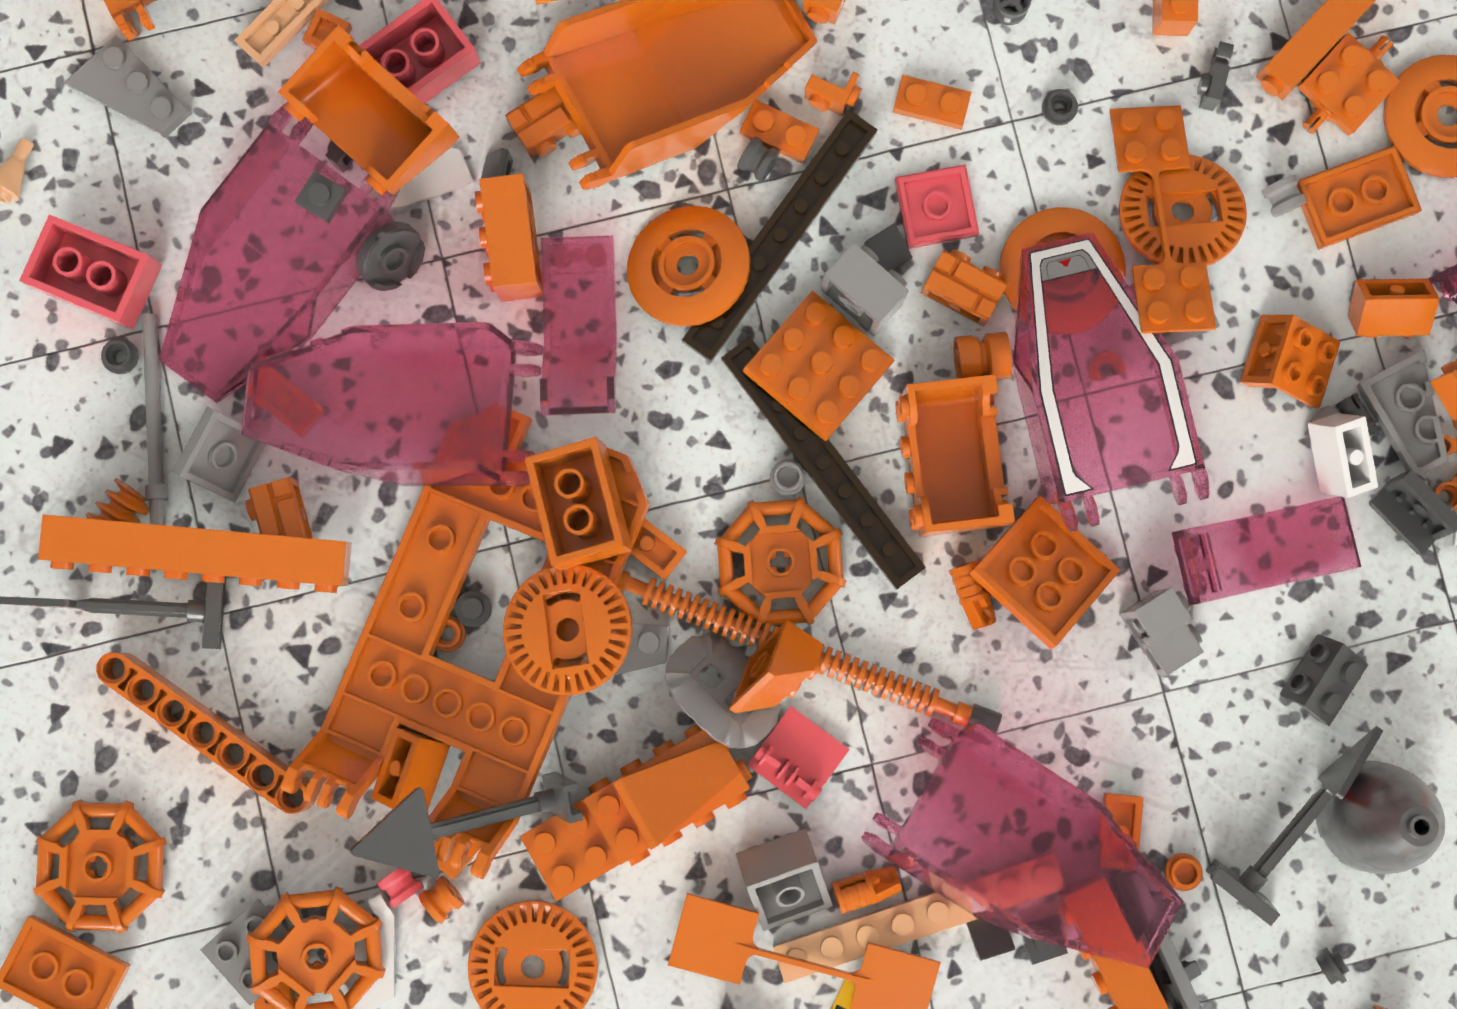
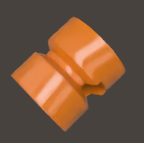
M1006 332L987 333L981 342L972 335L954 338L953 353L957 379L983 376V374H996V380L1011 378L1012 354L1009 337Z

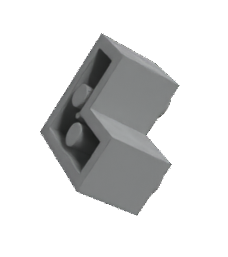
M1172 587L1154 591L1119 614L1158 676H1168L1204 653L1200 646V643L1203 641L1199 632L1192 624H1186L1193 620L1188 612L1191 610V606L1186 597L1180 591L1175 592Z

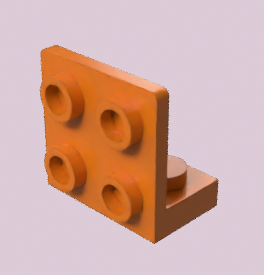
M1261 315L1240 382L1248 387L1276 388L1312 408H1320L1338 353L1340 341L1295 315Z

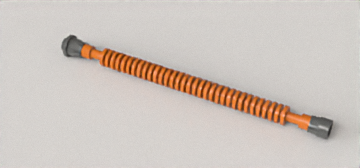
M623 570L617 584L622 593L626 590L644 597L642 605L647 606L649 601L652 600L650 607L656 610L658 604H661L659 611L665 613L667 607H670L668 613L670 616H674L676 610L679 611L678 619L682 620L684 614H688L686 622L691 623L693 617L697 618L695 625L700 627L703 620L705 621L704 629L709 630L711 624L714 625L712 632L716 634L720 627L723 628L721 636L726 637L728 631H731L730 639L734 641L737 634L741 635L739 643L744 644L745 639L749 638L747 646L753 647L755 641L759 642L756 649L780 628L775 626L773 632L769 631L771 624L766 622L763 629L761 628L762 621L758 619L756 625H753L751 623L754 617L750 615L747 622L743 621L745 613L742 612L739 613L738 618H735L736 610L732 608L729 615L725 614L727 606L722 605L720 611H717L719 603L713 602L712 607L709 608L710 600L706 598L702 604H699L701 596L698 595L691 601L692 593L688 591L685 597H681L683 593L681 588H678L676 594H673L675 586L669 585L666 591L664 590L666 583L661 581L659 586L656 587L657 579L651 578L648 584L630 577L631 573ZM828 646L826 652L821 651L819 660L822 661V665L818 671L821 675L828 669L827 677L833 678L836 672L838 673L837 681L841 682L843 677L846 676L844 684L850 685L854 679L853 687L859 689L861 683H864L862 691L868 692L870 686H872L871 694L877 696L879 690H882L880 698L886 699L888 693H890L889 701L893 703L898 696V705L904 706L906 700H908L906 707L912 710L914 705L917 704L915 711L921 713L924 707H926L924 712L926 716L930 717L933 711L951 717L952 722L964 726L963 730L990 741L994 739L998 731L1002 713L975 703L973 706L960 701L955 704L938 697L940 690L934 688L930 694L931 686L925 684L923 690H921L922 682L916 681L914 687H912L913 679L908 677L904 684V675L899 674L896 680H894L896 672L890 670L886 677V668L881 667L879 672L876 673L878 665L872 664L868 670V661L863 660L861 666H858L860 658L854 657L852 663H850L851 655L846 653L844 658L840 659L842 651L839 650L832 656V647Z

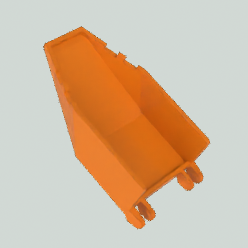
M621 0L559 22L544 50L525 60L519 65L517 71L521 77L535 74L543 68L548 73L547 76L529 84L527 89L531 96H535L539 93L547 92L555 86L590 149L571 159L568 163L572 170H579L596 161L600 167L599 170L585 175L580 180L579 184L582 189L587 190L598 188L610 181L697 148L748 108L813 48L818 41L795 0Z

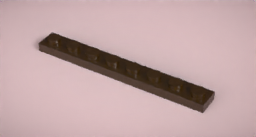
M848 109L749 246L751 258L750 273L747 284L738 300L730 309L712 321L691 326L682 339L683 344L712 363L873 140L878 129Z
M749 336L722 356L721 361L895 590L899 589L926 568L829 439L826 442L743 372L745 366L760 350Z

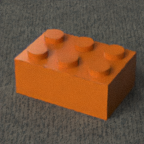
M524 174L479 179L481 191H475V203L477 212L481 213L482 221L485 223L484 227H479L481 247L485 249L486 256L489 257V262L483 263L486 285H490L491 292H496L501 302L544 297L532 194Z
M592 437L524 458L552 567L564 570L633 551L607 448L597 437Z

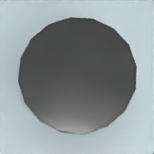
M399 221L386 223L375 229L364 240L358 251L356 266L359 276L376 290L387 291L400 287L402 285L400 282L406 277L411 279L423 262L425 246L424 242L420 239V234L409 224Z

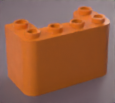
M996 374L907 384L902 395L898 396V401H895L897 422H904L905 436L900 437L902 458H908L910 472L904 473L905 489L907 494H913L914 505L909 509V522L911 530H918L920 537L1007 527L1015 522L1013 503L1008 504L1007 500H1002L1003 497L1008 495V487L1004 486L995 416L998 414L997 406L990 407L994 405V394L998 393Z

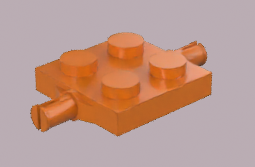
M1348 32L1297 87L1310 100L1315 109L1302 124L1304 129L1311 126L1307 130L1308 133L1314 134L1325 120L1335 123L1348 136L1361 126L1400 82L1380 60L1392 48V40L1385 43L1389 38L1381 36L1369 50Z

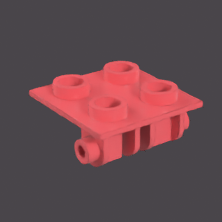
M790 706L747 766L807 809L811 802L818 797L822 791L821 788L850 749Z

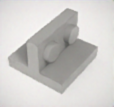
M207 406L172 472L230 501L236 502L269 438Z

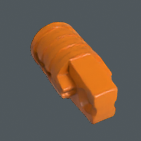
M980 560L948 570L952 576V582L955 585L959 603L962 605L973 630L987 627L996 622L991 594L969 574Z
M894 866L864 871L861 874H855L851 877L831 882L841 915L848 911L857 910L860 907L864 908L867 905L876 904L902 891L900 878Z

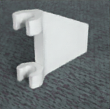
M450 148L396 192V194L382 196L377 199L383 218L386 219L413 205L473 184L474 181L461 150Z
M382 890L371 895L368 903L373 913L383 923L380 927L382 962L386 971L384 977L378 978L356 1004L357 1009H373L395 997V912L389 904L387 892ZM364 938L354 942L355 960L367 961L366 940ZM353 972L344 984L348 991L361 975Z

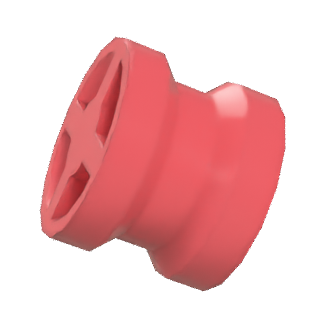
M400 868L377 883L379 889L386 891L389 895V904L392 909L424 888L421 881L413 878L411 871Z

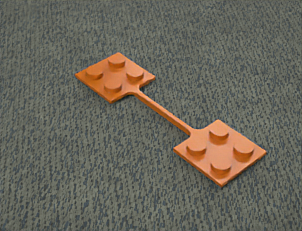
M1181 105L1110 109L1118 173L1142 171L1148 173L1152 178L1164 259L1163 262L1156 265L1132 266L1141 334L1216 330L1206 262L1178 263L1172 259L1169 248L1159 174L1165 170L1190 169L1191 167Z
M689 893L686 895L668 966L740 985L747 959L752 955H758L852 981L855 990L849 1009H928L941 964L940 961L868 942L862 965L857 971L847 972L757 947L753 941V935L759 912Z

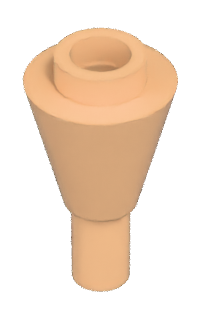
M20 138L12 156L8 157L0 166V202L8 204L10 200L19 201L26 167L25 162L34 146L27 139Z

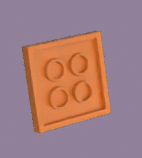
M812 290L745 366L743 372L826 442L895 360Z
M1039 495L969 574L1051 650L1061 642L1120 572V569Z

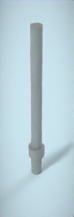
M149 313L142 315L149 485H145V499L149 501L150 524L165 525L164 501L168 500V485L164 484L158 322L157 314Z

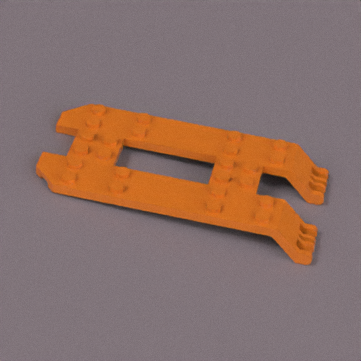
M496 404L483 410V413L468 420L462 419L449 426L321 729L288 767L281 783V790L290 794L296 793L300 788L304 774L307 771H311L314 774L304 790V800L313 803L318 797L317 806L326 809L331 805L336 789L340 785L347 787L336 807L337 815L349 819L353 815L360 798L378 777L395 727L403 728V726H406L465 752L450 788L429 815L430 822L530 796L571 695H555L532 686L517 673L507 653L495 682L433 656L490 520L545 542L524 459L528 455L519 452L532 423L530 417ZM606 447L633 548L650 503L632 459L626 454ZM630 552L583 566L590 567L604 574L617 586ZM548 555L541 570L551 567ZM567 593L558 595L549 600L547 604L551 606L555 602L567 599L579 601L580 594ZM571 618L562 620L557 627L558 636L563 641L573 640L579 631L577 622ZM586 654L575 660H562L558 658L554 665L560 667L580 665L586 661L588 655ZM520 817L445 836L437 851V860L444 863L447 862L456 842L461 838L452 857L451 866L457 869L461 868L466 862L472 844H475L482 848L474 860L470 872L471 875L484 879L494 857L518 824Z

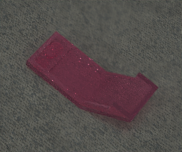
M612 235L541 238L544 320L542 378H540L541 416L616 413L617 318L614 237Z
M1344 497L1324 499L1250 517L1171 532L1189 606L1362 567Z

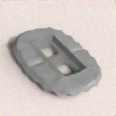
M710 633L701 636H691L685 643L678 646L669 657L665 669L666 685L675 702L712 739L723 745L737 749L757 745L768 736L773 727L778 723V714L782 705L779 703L775 707L746 711L740 715L729 710L730 707L726 704L725 700L733 691L737 690L748 658L741 649L731 646L725 637H715ZM707 665H711L723 677L722 682L715 688L709 687L699 676V672Z

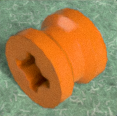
M443 875L435 881V887L431 890H424L418 895L426 911L440 924L448 919V913L451 910L460 909L465 904L463 897L456 887Z

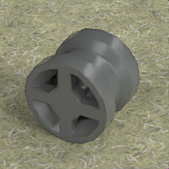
M994 0L992 10L995 18L1002 24L1015 25L1025 18L1032 0ZM1007 6H1011V7H1014L1016 10L1010 9V8H1006V7H1007Z
M755 136L741 155L737 168L742 171H751L754 173L755 179L763 182L774 167L780 151L776 148L769 149L765 147L762 140Z

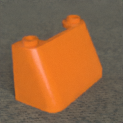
M339 25L335 27L278 91L287 100L283 107L299 122L306 117L369 174L365 181L381 196L386 191L394 195L448 151L460 138L447 121L421 102L366 50L354 42L353 38Z

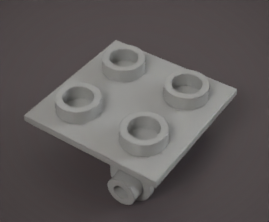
M257 899L201 949L202 953L250 1006L261 996L253 994L249 988L252 984L249 943L246 942L248 932H253L273 909L270 904L265 906L260 899ZM280 923L270 937L280 940L287 930ZM265 950L267 974L278 970L277 952Z

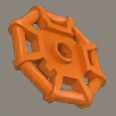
M799 496L795 500L754 502L751 500L747 502V507L720 538L716 537L714 543L718 551L720 589H718L720 596L724 595L747 616L754 617L753 621L755 623L757 619L762 621L761 628L766 625V622L771 625H782L787 620L793 624L807 623V625L814 623V618L841 587H845L847 582L843 574L841 536L843 533L841 529H836L804 502L805 498ZM791 514L789 525L767 526L763 517ZM800 517L822 536L814 541L806 537L796 527ZM754 521L759 528L755 537L746 546L736 542ZM827 545L829 572L818 570L816 549ZM732 552L743 554L745 576L735 580ZM777 552H783L784 558L791 559V565L785 566V572L779 573L776 567L770 566V560L776 558ZM815 578L825 582L807 604L801 595ZM747 583L754 587L757 592L765 597L761 607L739 589ZM794 598L798 608L770 611L772 600Z
M81 799L72 803V808L43 835L39 834L35 841L38 845L36 887L33 888L35 896L39 895L66 924L65 929L72 933L76 930H115L119 934L128 930V926L157 898H162L165 889L162 888L166 839L165 837L161 838L134 809V803L126 800L124 803H89ZM90 817L114 818L110 829L92 828ZM126 823L145 842L144 844L135 847L133 841L121 832ZM76 824L80 831L75 836L76 838L67 845L60 842L59 839ZM53 853L60 855L59 878L52 879ZM148 853L147 881L138 878L139 855ZM98 856L102 857L103 861L107 863V870L103 871L102 877H98L97 870L90 867L92 862L98 860ZM61 886L65 890L69 889L74 895L72 898L76 901L73 908L55 889ZM131 888L141 893L122 910L118 900L123 895L127 894ZM87 905H106L108 915H85Z
M336 886L334 890L291 895L286 892L280 895L281 900L253 932H248L246 942L249 943L252 984L249 988L252 993L259 994L277 1009H353L378 978L384 977L386 971L382 962L380 927L383 923L378 916L373 917L345 895L343 888ZM327 906L325 916L311 915L302 919L298 910ZM338 909L359 926L350 932L337 922L335 917ZM288 915L289 920L293 924L280 940L270 937L272 932ZM365 938L367 961L355 960L354 942ZM312 948L315 950L322 948L324 949L323 956L326 960L323 963L315 961L313 964H310L308 962L310 957L308 951ZM265 950L277 952L278 970L267 974ZM353 972L361 975L344 995L340 987ZM283 981L298 993L295 1001L275 986ZM324 992V995L331 994L333 1001L306 1004L307 997L314 996V993Z

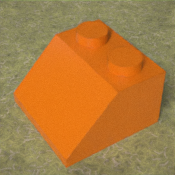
M787 620L748 658L729 710L734 713L770 708L777 706L786 696L792 698L806 678L811 680L818 673L822 665L819 657L824 644Z

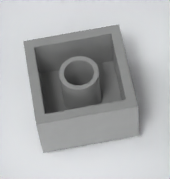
M853 242L824 273L821 290L871 335L875 336L901 308L909 290L905 287L907 283L900 274L892 269L887 272L877 263L879 258L869 247L863 245L860 248Z

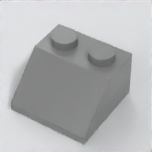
M806 828L735 853L756 912H759L758 919L763 931L833 907Z

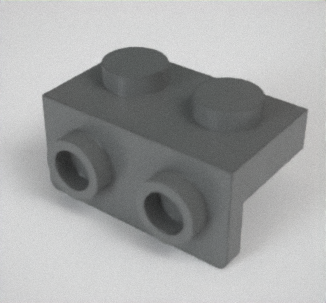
M1412 469L1390 479L1369 501L1370 507L1418 555L1425 553L1436 540L1457 531V515L1454 508L1449 503L1442 501L1429 487L1427 480L1416 474Z
M1319 634L1309 646L1280 692V695L1286 700L1301 706L1319 722L1330 726L1368 667V664L1344 643Z

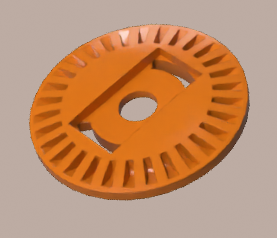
M1436 55L1412 64L1399 75L1398 79L1400 82L1387 95L1385 100L1384 125L1391 145H1396L1401 159L1408 165L1430 176L1455 178L1457 177V122L1452 126L1443 125L1439 121L1437 113L1442 106H1450L1457 112V56ZM1439 82L1447 83L1453 86L1442 87ZM1425 136H1428L1431 140L1440 144L1454 143L1455 148H1444L1437 146L1430 142L1427 138H1425Z
M1189 154L1190 169L1165 170L1159 174L1170 254L1172 259L1178 263L1206 262V266H1210L1226 257L1239 242L1246 225V202L1239 185L1225 169L1206 158ZM1134 172L1127 180L1119 201L1121 228L1130 244L1142 256L1156 264H1160L1164 259L1152 178L1146 172ZM1207 195L1212 200L1216 209L1217 221L1210 222L1212 208L1206 197ZM1148 200L1154 203L1152 219L1156 227H1152L1149 221ZM1178 203L1187 204L1191 207L1193 216L1189 220L1180 221L1172 215V207Z
M685 206L672 209L647 224L634 241L627 261V279L630 291L640 307L648 315L662 323L681 327L695 326L712 321L730 309L742 294L750 273V250L740 228L725 214L702 206ZM703 234L702 238H699V237H696V236H688V235ZM686 256H694L698 259V268L690 275H683L678 271L680 260ZM704 289L702 292L692 296L681 297L673 295L675 291L686 294Z
M1056 207L1034 213L1018 224L1011 232L1001 252L999 272L1003 275L1002 281L1008 283L1004 290L1006 299L1017 314L1027 322L1035 326L1032 283L1028 274L1030 252L1090 239L1122 287L1124 286L1126 268L1122 248L1114 233L1100 219L1079 209ZM1098 269L1095 284L1090 281L1092 270L1074 274L1066 280L1054 279L1043 282L1049 331L1070 332L1089 327L1098 322L1113 308L1117 299Z
M577 565L564 570H558L551 566L529 577L513 595L507 607L503 624L505 650L517 673L525 681L541 691L564 696L579 695L592 691L606 683L616 674L628 654L633 632L630 608L620 589L604 574L583 565ZM567 593L580 594L579 601L567 599L555 602L551 606L547 604L549 600L558 595ZM566 618L574 619L579 627L577 636L571 641H563L557 633L559 623ZM586 654L588 655V660L580 665L568 667L554 665L558 658L562 660H575Z
M537 900L523 901L501 909L489 918L478 931L469 952L468 979L474 998L481 1009H583L588 1003L597 981L598 957L590 933L585 925L570 911L550 902ZM501 948H505L508 951L503 962V972L507 981L503 984L499 979L497 971V960ZM562 950L567 951L570 961L569 977L564 987L559 983L563 973ZM536 955L543 960L544 971L539 977L530 978L524 974L522 962L526 957Z

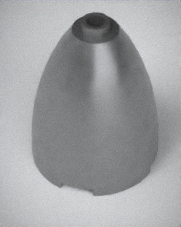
M1366 761L1345 797L1340 800L1332 794L1326 807L1316 818L1320 837L1324 839L1327 847L1340 862L1353 869L1375 874L1404 872L1423 864L1437 851L1445 834V816L1441 803L1428 785L1419 777L1401 767L1379 761Z

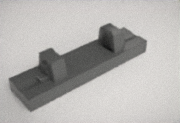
M1140 871L1119 873L1110 878L1113 889L1168 1008L1202 1009L1190 982L1202 974L1196 960L1191 962L1184 960L1181 962L1159 914L1160 910L1170 905L1165 892L1155 893L1154 891L1150 893Z

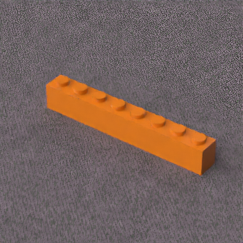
M42 514L38 560L51 561L50 568L74 570V563L89 564L88 571L112 573V566L127 567L126 575L149 576L151 569L164 571V578L187 580V573L202 574L201 581L224 583L225 576L240 577L239 585L262 586V580L264 579L276 580L277 588L299 590L300 583L315 584L314 591L337 593V586H348L352 542Z

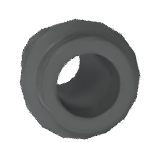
M1357 393L1336 404L1342 414L1366 416L1369 436L1379 431L1376 425L1379 421L1377 419L1373 421Z

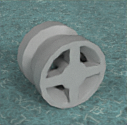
M1296 175L1283 178L1262 190L1264 198L1269 199L1272 204L1270 211L1273 217L1288 213L1308 201L1305 194L1300 193L1297 188L1299 181Z

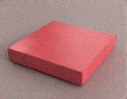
M966 164L895 177L894 182L908 249L972 238L979 235Z

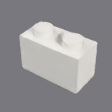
M1336 413L1307 423L1320 493L1349 498L1378 487L1366 416Z

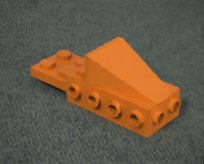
M696 724L684 731L687 738L674 745L670 739L653 749L652 752L655 757L642 764L638 758L620 768L623 776L610 783L608 778L605 777L588 787L590 795L572 805V807L583 812L584 820L569 824L555 815L522 834L520 838L557 902L618 865L629 861L631 866L641 862L651 855L648 850L649 848L652 850L661 843L663 847L670 845L683 836L680 830L691 823L696 828L704 825L715 818L712 811L725 804L728 809H731L746 800L747 796L744 792L750 789L747 781L753 777L743 759L735 761L729 751L730 747L712 739L706 731Z

